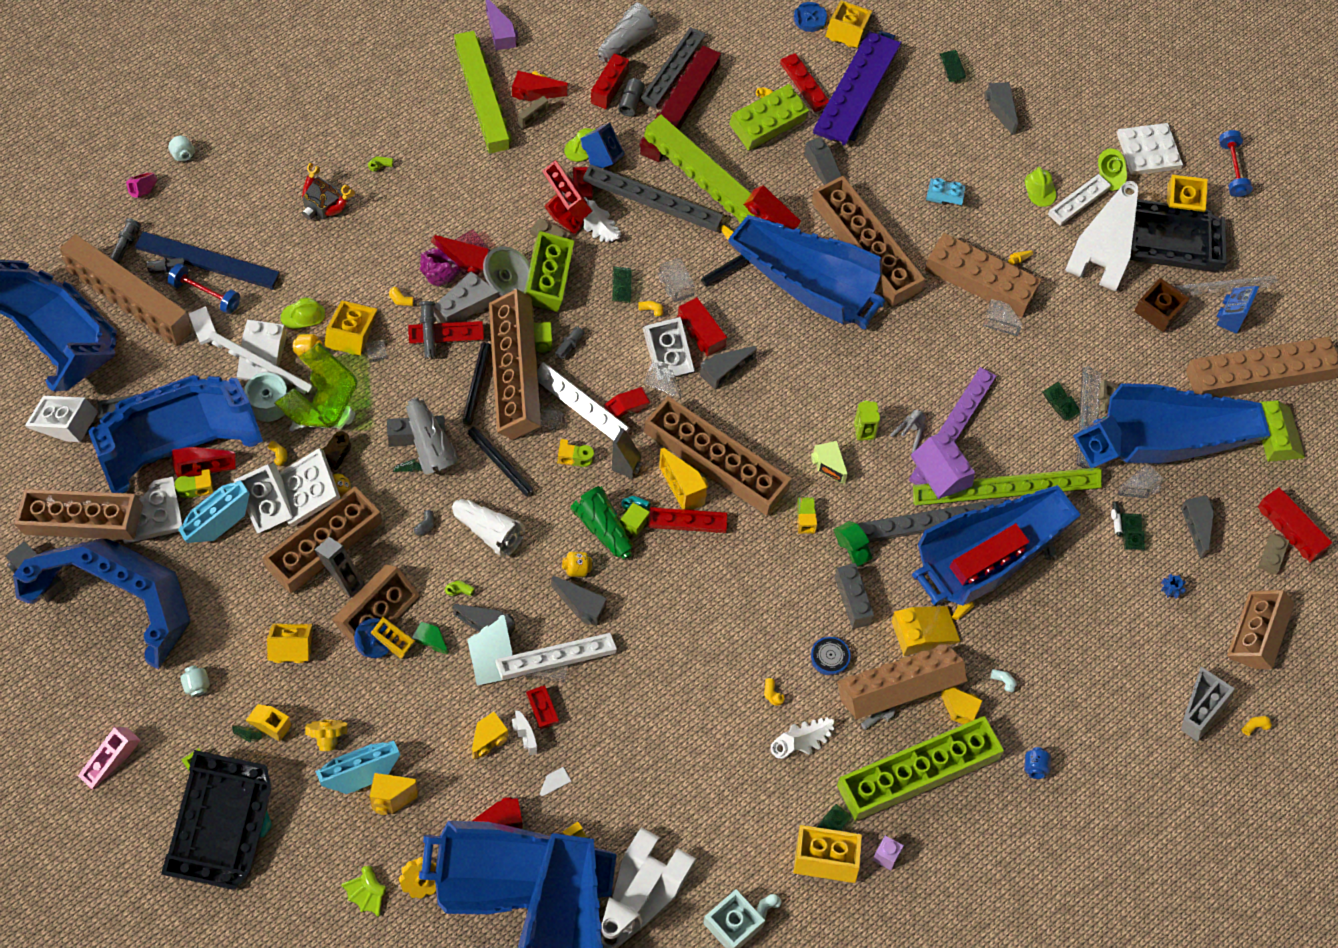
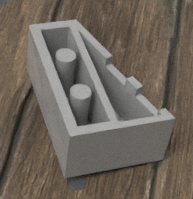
M470 272L435 304L434 317L440 323L463 322L469 316L477 312H483L485 308L489 307L490 302L499 298V293L473 272Z
M1200 667L1181 731L1199 741L1232 701L1235 688L1203 667Z

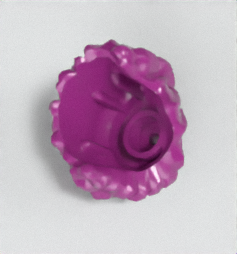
M438 248L429 249L421 253L420 271L433 286L448 284L461 271L460 266Z

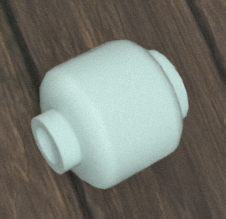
M176 136L169 142V151L176 161L186 162L194 156L195 148L186 136Z
M197 665L186 668L185 673L180 677L184 692L191 695V697L205 694L210 686L206 670L204 668H197Z

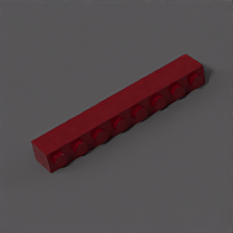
M702 46L699 51L695 52L693 62L687 65L686 73L680 76L677 87L672 89L669 100H665L662 111L656 114L655 119L661 114L680 130L719 67L721 61L720 52L706 46ZM645 137L641 138L639 142L640 155L660 162L663 154L655 145L649 143Z

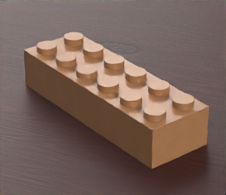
M946 233L942 234L928 257L925 271L1020 317L1024 316L1042 280Z
M354 486L340 499L336 500L264 556L265 568L292 594L325 568L315 552V549L322 542L330 537L343 545L345 550H348L382 523L381 513Z
M24 489L14 525L24 535L134 540L143 504L135 494Z
M948 644L938 645L936 648L928 651H921L910 657H903L892 663L883 664L881 667L872 670H865L854 676H847L843 680L837 681L842 704L857 720L967 682L964 660Z

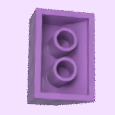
M947 431L929 437L911 454L912 460L938 499L972 487L975 472Z

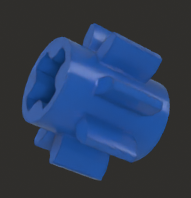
M1169 574L1167 579L1164 578L1161 582L1164 585L1161 591L1167 595V598L1174 597L1177 599L1180 594H1184L1186 589L1183 586L1186 581H1183L1180 575L1172 576V574Z

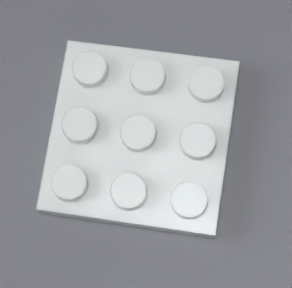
M1168 123L1118 129L1117 136L1131 175L1182 168L1183 164Z
M320 448L279 472L293 518L287 520L288 524L292 527L340 499L325 453Z

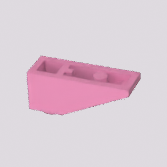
M114 727L78 776L91 789L96 788L130 756L141 740L128 727Z

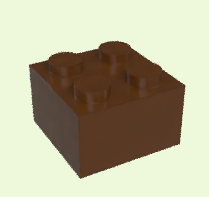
M1159 278L1140 298L1134 312L1164 333L1185 310L1190 298L1162 278Z

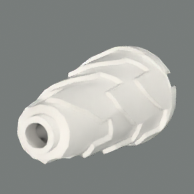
M456 500L452 505L454 516L484 540L501 557H505V554L511 555L521 543L523 537L519 534L520 531L525 533V526L520 521L514 520L500 512L496 513L485 506L481 507L470 500Z

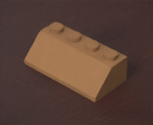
M386 564L331 620L344 635L354 642L355 631L360 623L367 619H382L384 617L393 624L420 595L398 567Z
M1284 590L1249 591L1227 653L1229 659L1254 669H1273L1295 604Z

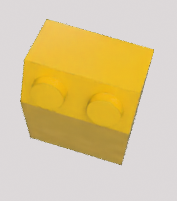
M840 0L831 17L825 37L833 42L839 41L845 43L848 47L858 48L872 10Z
M341 300L326 328L324 347L361 356L366 346L377 309Z
M660 449L659 468L681 509L694 510L705 505L708 488L706 479L701 477L696 469L667 449Z
M948 606L911 607L894 611L891 622L903 656L931 650L938 645L960 643Z

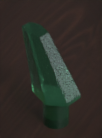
M412 459L396 465L393 472L423 470L420 463L416 462V459Z
M232 725L233 733L251 743L252 739H262V731H252V728Z

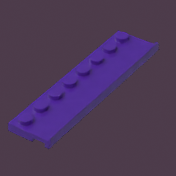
M868 31L816 123L813 134L831 141L835 139L842 142L844 146L848 143L901 47L902 41L898 42Z

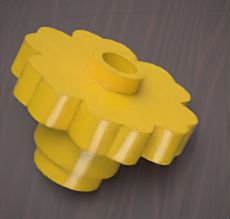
M325 719L311 722V724H306L305 734L311 738H316L320 751L335 750L337 737L347 734L348 731L347 723L341 720Z
M423 857L409 861L401 869L403 875L399 877L402 891L405 893L409 892L411 898L417 897L421 899L426 894L432 895L436 891L435 880L419 878ZM431 860L430 871H436V863H433Z

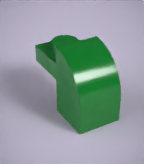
M848 521L833 529L839 546L847 549L852 564L856 563L858 567L873 559L867 545L869 540L858 524Z

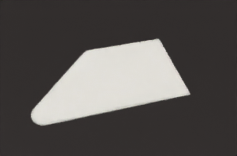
M564 767L546 776L540 792L541 796L571 782Z

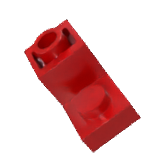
M555 195L544 206L556 222L572 233H576L584 225V219L578 222L567 210L558 195Z
M639 387L616 395L605 403L604 407L619 419L629 411L638 413L651 402L644 388Z

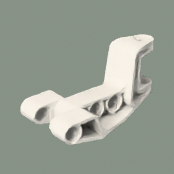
M1128 181L1124 183L1081 234L1065 269L1066 272L1082 278L1090 261L1106 268L1099 285L1116 292L1130 260L1138 196V186L1135 182ZM1130 188L1134 193L1128 195L1125 193V190Z
M641 827L624 854L613 897H609L602 922L601 942L603 948H618L675 899L693 868L696 858L677 848L668 864L662 863L651 856L652 849L660 837ZM605 937L609 939L616 938L617 941L614 945H607L604 939Z

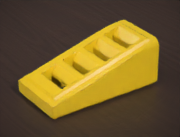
M382 617L371 632L375 638L400 659L403 658L415 642V640L384 617ZM385 625L387 629L381 635L379 631ZM391 630L393 632L389 639L385 638ZM396 636H398V641L395 644H393V639ZM403 641L405 645L400 649L398 646Z

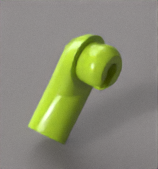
M376 156L369 161L368 168L370 171H377L383 166L393 167L394 159Z
M460 580L449 583L445 587V593L449 596L464 593L471 597L475 591L474 587Z

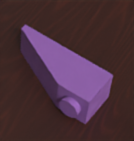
M485 0L486 13L495 50L515 48L516 40H518L517 29L514 30L512 22L490 0Z

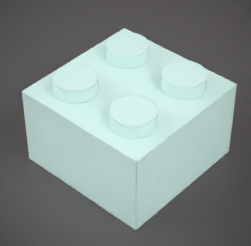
M735 889L705 915L703 924L725 948H740L763 928L765 920Z

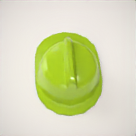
M596 128L581 129L576 137L566 144L564 152L569 160L581 162L589 158L586 151L582 148L580 138Z
M1110 148L1104 150L1098 158L1099 173L1111 185L1109 190L1116 191L1127 180L1126 160L1117 149Z
M1037 167L1036 170L1026 176L1025 186L1031 202L1040 207H1047L1054 203L1056 191L1050 172Z
M306 297L300 299L295 304L287 306L281 313L282 324L290 329L314 326L321 323L325 318L324 307L314 299Z

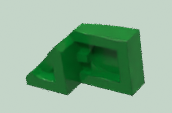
M420 622L412 639L416 643L432 647L434 651L448 654L449 650L440 629L434 625Z

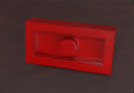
M573 167L574 184L583 197H586L587 200H592V185L583 182V177L588 167Z
M543 685L526 691L527 699L539 729L542 730L559 724V719L546 686Z

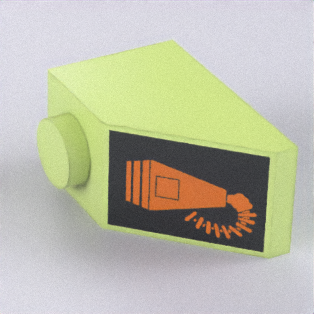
M837 441L815 445L814 452L811 453V459L813 464H816L818 471L840 483H845L847 471Z

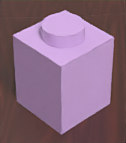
M885 835L872 861L891 871L904 845Z

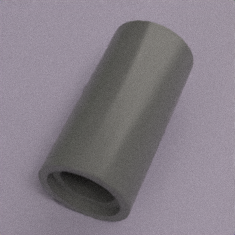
M632 78L628 80L618 107V111L624 116L631 117L636 112L645 87L644 83L639 79Z

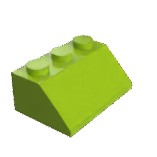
M1278 400L1260 402L1270 432V437L1262 440L1267 461L1303 459L1305 455L1291 408Z

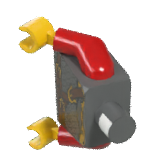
M309 163L307 171L310 174L306 177L302 192V199L306 209L302 212V215L310 220L314 215L321 219H326L329 216L340 214L348 202V197H353L355 191L350 189L348 185H344L340 191L319 176L315 178L314 176L320 172V167L316 166L315 170L312 171L313 164Z

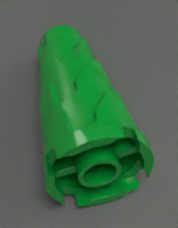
M597 486L580 496V504L576 500L571 505V511L615 557L626 560L633 554V545L626 535L615 509L606 496L605 490L602 486Z

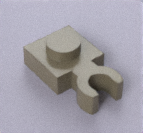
M1106 380L1101 381L1099 385V399L1103 400V404L1100 406L1102 413L1109 409L1110 396L1119 387V385Z

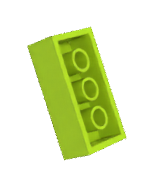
M789 83L732 113L729 125L749 151L804 122L809 110Z
M539 231L535 240L524 291L525 294L531 296L532 306L558 312L563 299L574 240Z

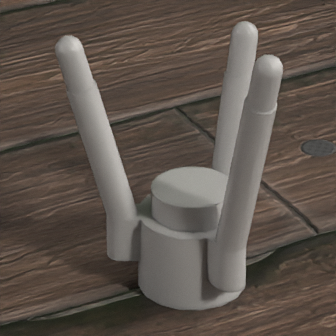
M914 410L890 434V437H894L906 424L907 427L902 432V436H905L910 428L913 430L918 429L912 449L913 453L917 449L922 431L925 428L924 421L926 416L921 411Z

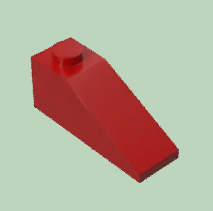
M519 70L512 84V97L519 100L534 101L542 96L549 99L568 95L567 82Z
M438 235L432 237L431 243L462 269H466L468 273L473 272L474 274L483 271V263L488 248Z
M198 447L172 450L173 467L178 478L181 476L202 475V470L208 469L210 473L236 469L234 451Z
M513 797L503 798L472 820L476 822H492L519 829L523 828L518 798L513 799Z

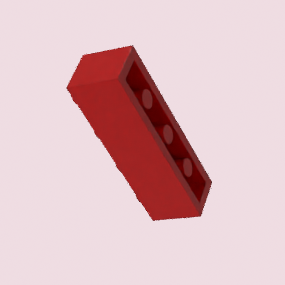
M556 160L542 170L567 210L578 222L593 212L568 173Z
M1280 487L1261 500L1258 508L1262 515L1266 516L1273 523V526L1289 540V543L1295 546L1303 558L1311 563L1329 549L1332 544L1331 540Z
M1015 523L954 559L950 569L962 586L967 583L971 585L980 579L979 576L982 574L988 575L992 573L999 564L1001 566L1007 564L1014 555L1018 557L1025 553L1029 540Z

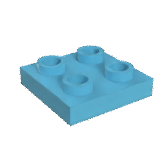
M931 178L926 201L942 204V201L962 205L965 186L959 182L951 183L941 178Z

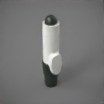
M1114 501L1112 502L1111 517L1114 521L1115 534L1120 537L1123 533L1121 511L1118 502Z

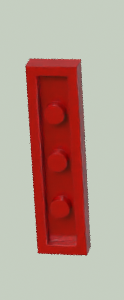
M794 53L782 58L780 64L813 111L817 112L824 109L829 99L797 54Z
M483 321L434 323L435 343L484 341ZM423 324L408 325L409 344L424 343Z
M650 507L649 528L726 533L727 513Z

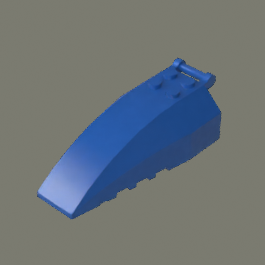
M751 215L746 216L728 239V242L741 255L784 291L811 310L841 324L855 323L861 329H866L869 326V321L878 309L882 308L886 303L884 298L875 294L882 276L881 257L855 245L829 238V240L818 237V234L812 233V235L806 234L797 228L795 230L785 228L783 224L772 223L771 221ZM870 301L873 302L874 304L871 306V308L868 310L865 316L861 317L860 314L863 312L866 306L870 303Z
M1121 383L1110 396L1107 417L1113 415L1122 431L1121 455L1118 458L1126 463H1166L1232 449L1270 437L1262 404L1258 402L1236 400L1225 396L1222 398L1212 397V394L1208 393L1205 395L1195 394L1191 390L1187 392L1178 391L1177 388L1157 384ZM1096 419V420H1094V421H1093V424L1096 423V422H1098V421H1100V420H1102V419Z
M1057 485L1036 491L1033 494L1023 495L1015 500L1009 499L998 505L992 504L981 510L975 509L955 515L924 531L918 543L923 567L914 571L912 576L922 585L932 599L931 603L934 606L939 605L944 600L963 606L997 588L1064 532L1081 514ZM1016 523L1029 540V544L1026 547L1027 551L1018 557L1014 555L1003 566L999 564L992 573L988 575L982 574L975 583L971 585L967 583L962 586L950 569L952 561ZM925 574H928L941 592L939 595L925 578Z
M448 821L440 836L424 835L423 843H425L419 878L435 880L438 906L446 914L487 915L508 912L518 908L528 909L550 836L492 822ZM433 844H439L436 871H430ZM594 847L596 860L595 874L598 883L597 897H608L612 895L617 854Z
M551 834L533 890L518 948H603L600 931L602 928L599 920L600 905L597 897L598 883L595 874L594 839Z

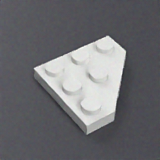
M173 477L155 480L150 484L149 490L139 499L143 504L135 538L134 540H124L125 544L179 532L178 529L183 525Z

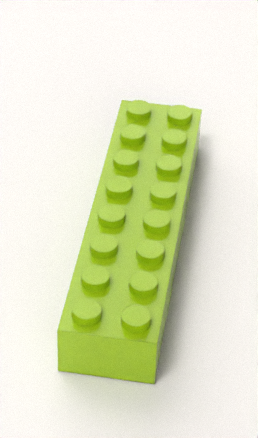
M983 716L839 777L837 788L856 822L998 761L1004 750L986 717Z

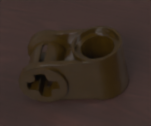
M344 431L336 432L322 449L329 467L334 470L340 467L343 459L351 449L349 435Z

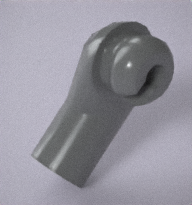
M432 510L424 511V521L414 527V533L417 536L425 535L433 530L434 518Z

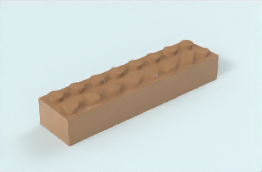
M844 176L813 191L811 203L841 241L881 257L882 276L877 288L892 307L922 292L925 281L923 276Z
M74 234L59 248L62 254L61 258L65 262V269L71 275L75 274L85 285L89 284L95 292L105 295L109 302L119 305L126 314H132L139 323L146 324L153 333L160 334L167 343H173L175 346H178L192 332L187 312L78 235Z
M518 289L489 303L497 433L511 440L541 427L532 298Z
M1329 336L1191 359L1186 373L1195 394L1205 395L1208 393L1212 394V397H1231L1336 379L1338 376V354Z
M669 396L664 399L645 421V434L766 516H768L790 488L791 478Z

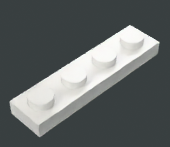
M1098 174L1049 210L1048 215L1061 226L1107 192L1111 185Z

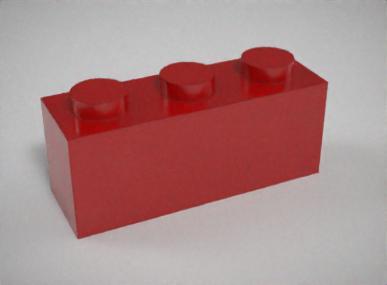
M613 53L591 89V104L603 109L608 108L629 73V59Z
M764 185L754 189L743 204L756 217L771 221L772 223L783 224L785 228L795 230L801 222Z
M698 297L678 306L677 318L681 317L682 324L687 328L689 336L695 339L701 352L704 351L708 357L726 347L727 336Z

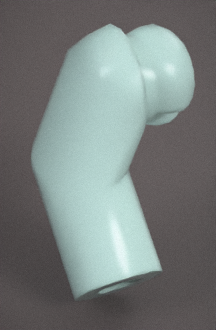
M992 669L990 678L1003 681L1005 683V690L1014 692L1017 681L1008 672Z
M770 894L760 900L757 912L764 920L768 909L780 907L782 903L781 898L775 894Z

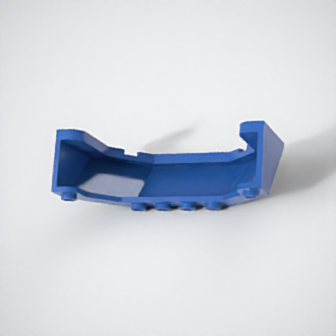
M0 260V314L12 319L17 327L28 336V339L34 342L39 347V350L49 357L52 364L57 366L56 376H48L45 381L50 390L55 392L69 390L114 357L117 330L71 284L65 281L62 284L54 280L53 275L41 269L37 272L29 268V264L24 261Z
M192 375L121 400L115 405L116 409L112 413L107 412L100 419V425L92 427L88 431L111 493H126L130 488L129 479L143 465L155 463L164 457H171L172 450L195 447L203 443L207 444L217 438L241 440L242 444L248 447H254L258 443L263 442L251 404L238 378H230L229 381L222 380L221 377L209 376L207 379H200L199 376Z
M101 538L48 550L25 559L14 573L16 598L28 604L37 602L62 567L75 565L143 599L150 620V625L144 633V641L148 645L144 653L145 661L148 665L158 670L190 623L176 572L110 539Z

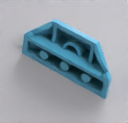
M239 480L236 483L221 486L190 511L183 525L178 529L187 543L214 541L245 516L250 493L243 482Z
M394 741L370 744L332 759L315 772L321 786L348 794L371 785L374 773L389 775L400 756V752Z

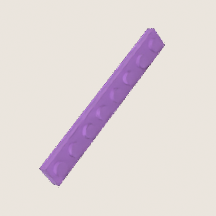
M981 367L978 369L938 434L947 431L953 441H957L993 384L996 375ZM916 467L909 481L916 485L928 484L918 467Z

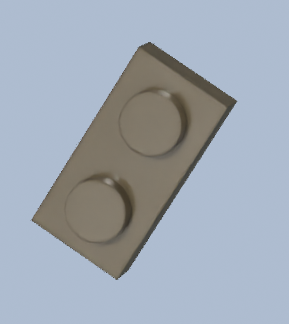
M542 96L540 99L535 100L528 108L520 111L518 114V126L522 130L548 111V99Z
M541 218L537 220L530 230V235L536 238L539 231L570 239L569 232Z
M1271 533L1258 568L1277 575L1289 540Z

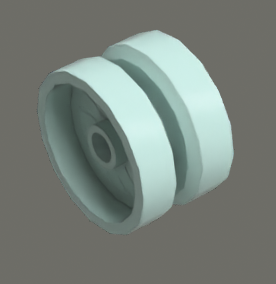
M266 372L256 374L245 385L244 392L251 404L256 419L271 422L285 415L290 401L285 382L280 376Z

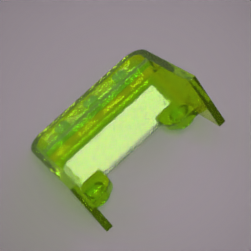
M317 343L299 356V359L312 370L310 380L312 385L318 389L312 403L294 388L276 400L274 404L298 425L332 428L339 423L358 382L351 371L320 343Z

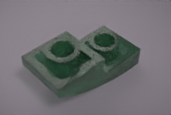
M956 49L939 53L940 61L949 82H956L966 78Z
M613 266L612 302H631V268Z
M1059 381L1041 391L1052 408L1064 421L1081 412L1073 397L1067 396Z
M1122 513L1124 550L1144 551L1142 514Z
M835 804L823 817L817 828L842 831L852 816Z

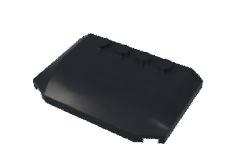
M1137 199L1130 260L1211 272L1224 269L1226 266L1225 217L1221 216L1220 219L1212 215L1213 211L1209 209L1203 212L1171 208L1168 203Z
M194 750L189 767V777L161 875L235 891L252 870L272 791L268 768L264 764Z

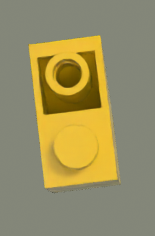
M956 686L946 688L941 692V697L951 720L964 725L975 719L983 700H980L974 694L960 691Z
M257 704L246 719L247 723L279 742L292 726L289 716L272 706Z
M495 712L477 722L472 745V757L474 760L478 757H485L490 752V749L496 745H503L509 737L508 729Z

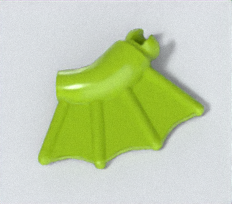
M365 866L361 869V877L341 884V887L347 891L348 901L356 903L361 912H373L379 917L382 896H384L387 887L377 881L372 866Z

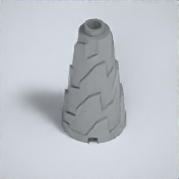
M637 2L631 5L598 49V58L602 62H609L613 53L622 55L631 46H635L645 37L650 36L658 29L656 18L653 17L651 19L649 17L651 12L644 5Z
M418 397L407 401L409 405L406 406V410L410 419L409 424L415 438L414 443L423 473H434L433 468L441 470L456 463L460 458L453 444L449 442L443 428H440L424 400H419Z

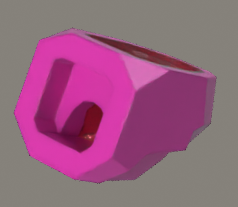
M149 172L129 178L126 181L129 194L132 197H141L149 194L157 183V176L155 173Z

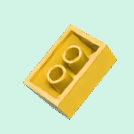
M800 825L793 873L856 883L860 866L862 834Z

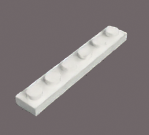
M211 331L208 337L213 340L211 344L221 349L224 346L230 349L228 353L237 358L241 355L246 358V363L254 367L257 364L263 367L261 371L280 376L285 384L289 385V383L296 385L295 389L303 394L306 391L312 393L315 386L218 333Z
M544 362L537 370L538 382L611 439L615 440L621 427L628 433L630 427Z
M607 633L496 659V666L501 679L504 680L615 654L617 648L611 634Z

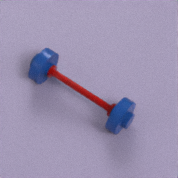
M1229 130L1219 136V143L1223 149H1231L1236 179L1229 183V193L1233 197H1243L1251 193L1253 187L1250 179L1241 178L1235 148L1242 144L1243 138L1242 133L1237 130Z
M180 263L170 270L168 276L169 285L179 288L186 282L220 299V310L226 314H231L239 306L240 294L230 289L224 295H221L187 278L188 267Z

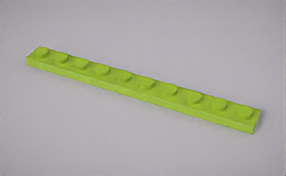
M1098 467L974 479L972 487L940 499L937 498L929 484L913 485L914 505L1019 496L1033 494L1036 491L1057 485L1062 491L1102 488L1101 469Z

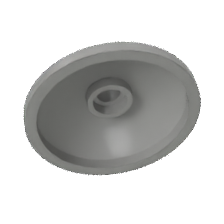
M500 246L491 250L486 255L483 263L484 275L490 287L497 290L501 296L515 289L522 292L525 291L530 263L525 256L516 249L507 246Z

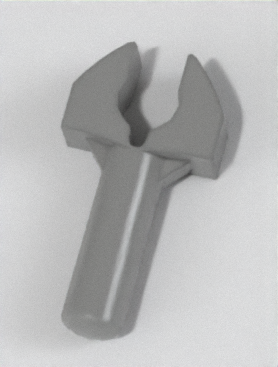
M895 707L888 712L880 711L874 713L861 723V727L866 730L880 719H885L887 722L890 721L894 715Z

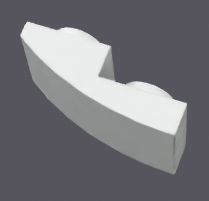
M205 306L189 313L200 344L212 342L213 340L208 337L211 331L216 332L207 307Z
M515 711L516 718L512 719L513 731H517L518 737H523L524 749H528L529 755H536V740L531 726L520 711Z

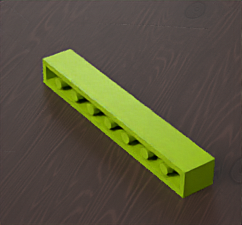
M474 31L454 34L455 48L488 153L509 150V142H512L510 131H506V118H502V106L497 103L498 94L496 90H493V78L488 75L490 74L488 63H484L485 54L484 50H480V38L476 37Z
M660 114L646 127L644 133L646 140L655 145L675 166L681 168L688 177L698 183L700 188L706 190L715 201L723 205L725 210L732 213L740 223H742L747 215L756 217L743 205L751 193Z

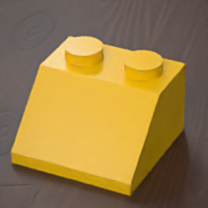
M1172 175L1167 185V203L1169 207L1205 212L1208 179Z
M272 624L267 636V660L274 663H283L285 661L304 663L309 661L312 643V624Z
M374 773L369 796L372 810L380 815L393 814L418 797L416 779Z

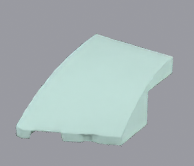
M504 615L499 616L498 620L493 624L484 627L481 632L474 634L468 639L477 686L501 681L502 679L496 666V659L512 656Z

